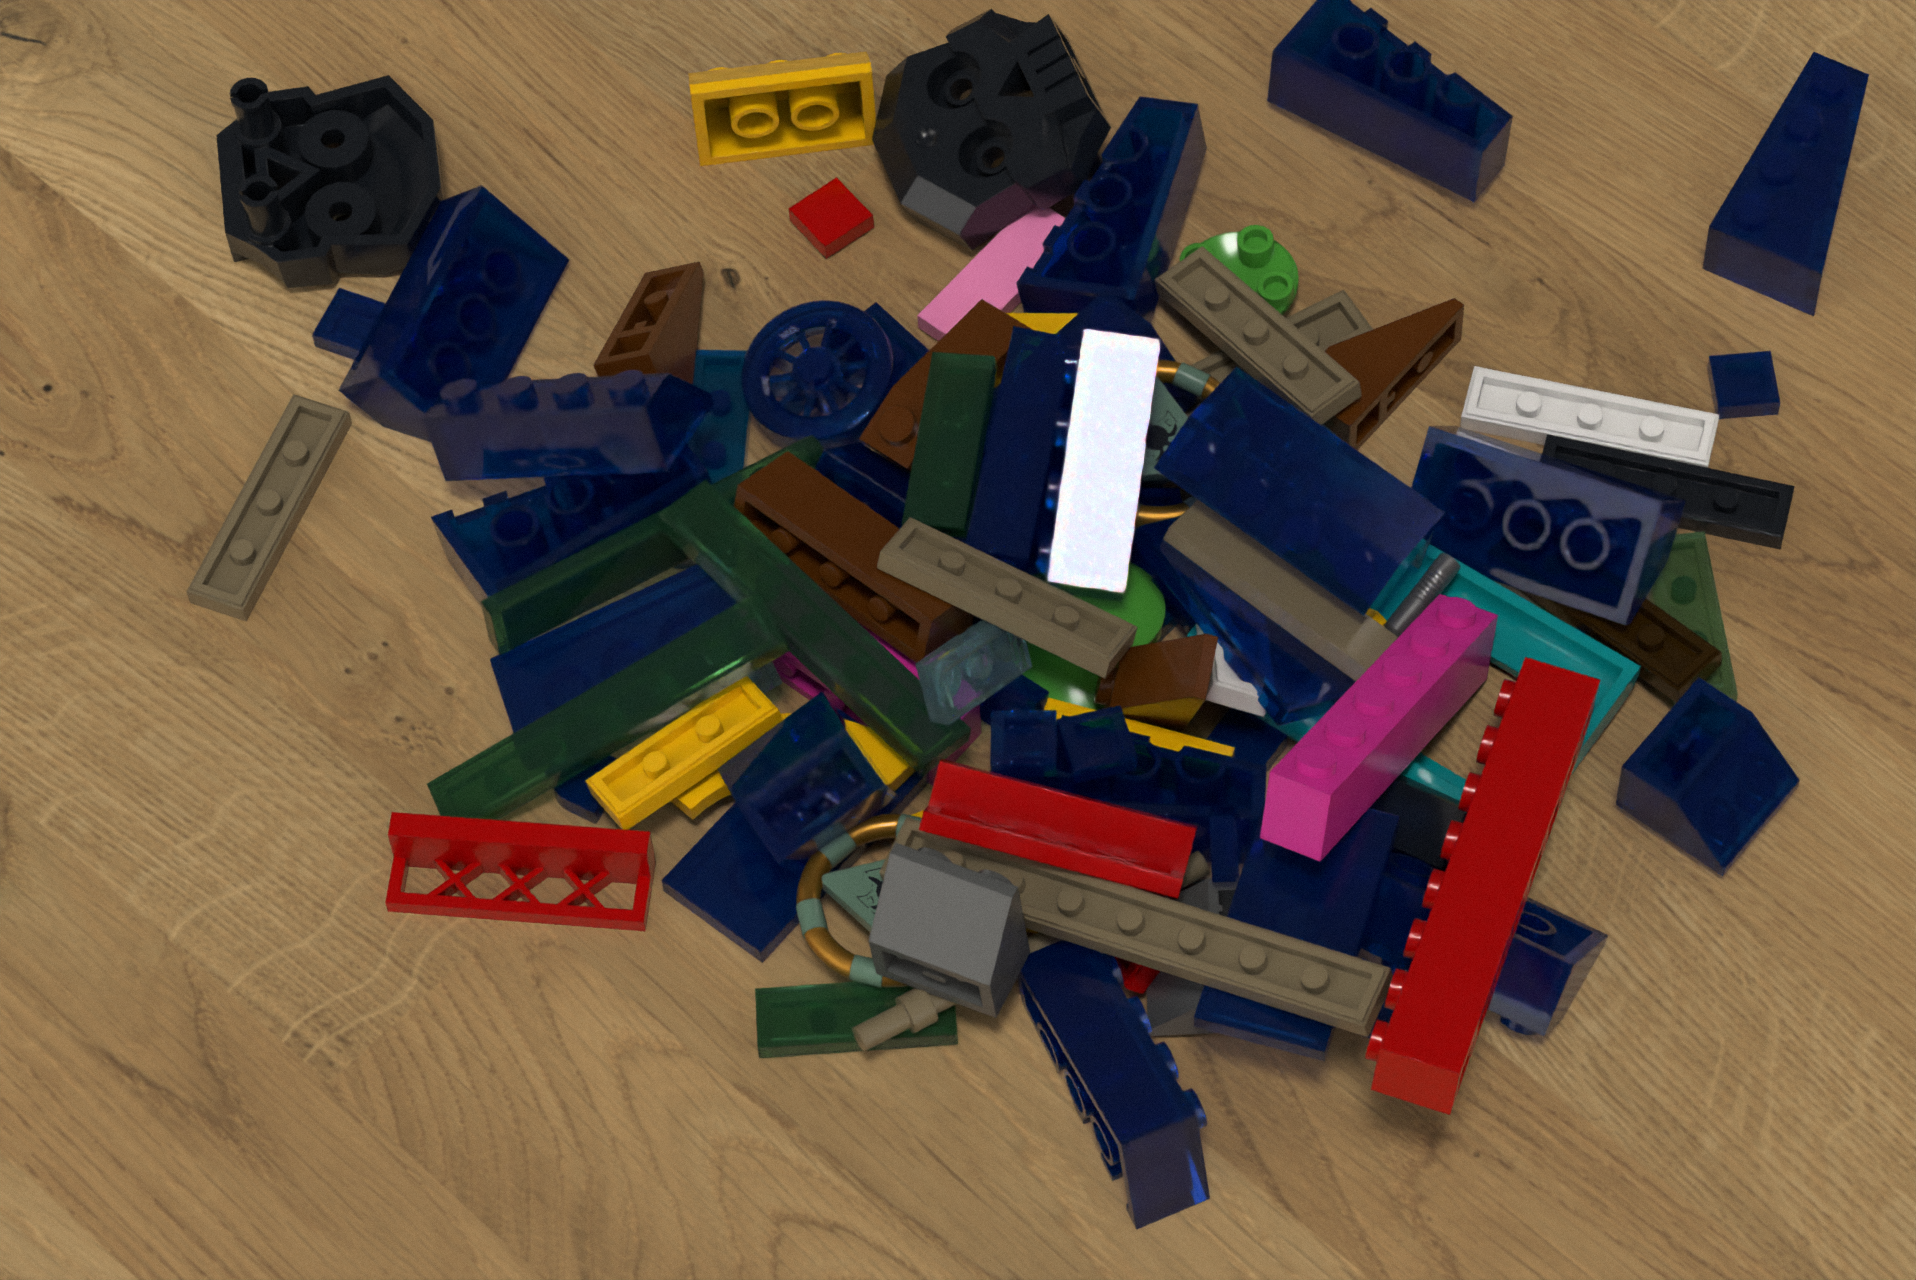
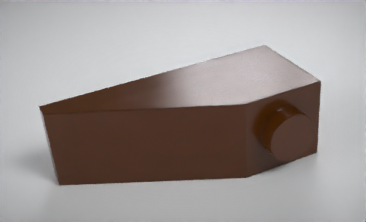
M700 262L646 272L593 365L620 428L644 424L647 427H657L671 421L677 416L693 386L704 274Z
M1453 298L1329 346L1324 352L1360 382L1362 396L1315 430H1312L1291 410L1289 411V422L1343 458L1349 460L1461 340L1464 304Z
M981 299L893 385L859 439L882 458L933 489L1034 331Z
M1201 634L1130 647L1105 679L1098 676L1094 703L1103 704V712L1181 733L1206 700L1218 636Z

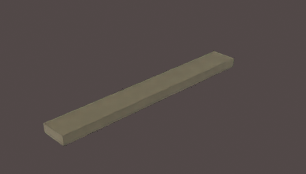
M906 817L879 871L882 880H884L889 855L895 843L915 850L922 847L934 849L944 854L954 864L976 872L983 869L995 871L1010 880L1014 886H1017L1027 929L1366 1037L1369 1036L1393 977L1392 970L1389 967L1130 886L920 831L921 821Z

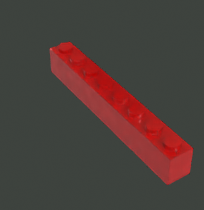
M1527 657L1523 661L1516 682L1504 679L1493 714L1495 717L1502 718L1500 726L1497 728L1487 725L1476 758V763L1485 765L1481 775L1469 772L1459 802L1458 810L1467 812L1464 823L1451 820L1443 843L1440 858L1448 860V866L1445 872L1434 868L1428 881L1422 907L1431 910L1427 921L1415 918L1409 932L1403 957L1412 959L1408 971L1396 968L1389 986L1384 1007L1394 1010L1390 1022L1377 1019L1368 1043L1365 1059L1376 1062L1371 1090L1451 1115L1586 736L1600 679Z

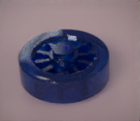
M831 300L811 301L793 306L767 322L749 345L741 373L745 401L763 433L780 448L796 455L811 458L841 455L865 444L859 439L893 385L901 379L897 357L885 332L876 320L853 305ZM824 334L821 346L811 347L807 338ZM843 334L850 335L851 338L840 347ZM800 342L804 350L798 357L786 353L788 349ZM774 367L786 372L770 376Z

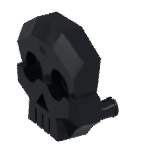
M990 9L952 29L946 35L948 43L907 56L886 75L872 141L897 197L916 222L972 251L1033 204L1045 210L1080 189L1088 193L1100 192L1108 187L1113 179L1114 170L1112 166H1109L1111 163L1099 152L1111 126L1068 37L1049 14L1035 23L1017 20L995 13ZM972 89L968 97L960 100L961 95L965 91ZM1004 157L999 166L991 168L994 161Z
M389 75L317 95L309 86L269 92L267 85L257 78H244L236 82L230 89V97H232L230 100L235 109L237 119L216 135L225 234L234 262L246 259L254 260L282 280L287 288L333 284L340 280L339 273L386 275L412 266L446 213L439 146L433 119ZM334 143L342 144L336 148H328L329 145ZM339 216H350L349 218L343 221L335 220Z

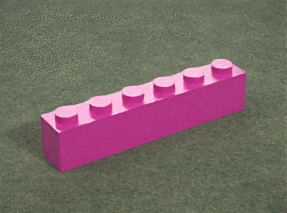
M1439 594L1270 771L1260 838L1314 860L1321 861L1486 681L1498 615L1476 607L1469 600Z

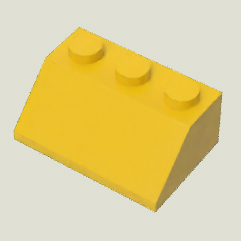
M867 51L849 54L833 53L825 57L792 61L775 60L767 64L735 68L717 67L708 71L688 73L700 166L874 145L872 136L876 123L872 68Z

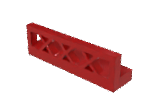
M941 759L929 804L923 811L919 830L1178 899L1198 826Z
M392 812L388 838L394 857L385 901L388 912L646 931L656 866L650 831ZM409 867L437 869L446 880L428 894L405 892ZM452 870H457L460 872L455 874ZM483 873L501 874L510 887L493 899L476 898L466 885ZM516 875H522L524 877L519 879ZM549 877L565 879L575 891L559 903L550 904L540 903L530 890ZM581 880H588V882L584 884ZM612 882L636 884L633 910L605 908L594 895ZM457 892V894H458L460 897H458V896H452V895ZM520 897L523 899V901H516ZM585 902L588 906H580V905Z

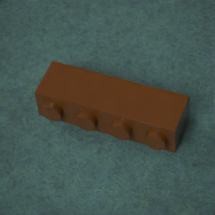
M789 451L737 485L730 526L731 533L921 667L968 634L972 629L974 615L877 569L880 551L900 528Z

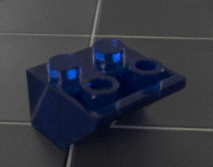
M1698 677L1622 765L1616 805L1723 876L1799 787L1800 780L1753 712Z
M820 692L718 768L720 775L743 815L778 864L793 874L803 868L809 858L821 848L869 819L899 797L823 692Z

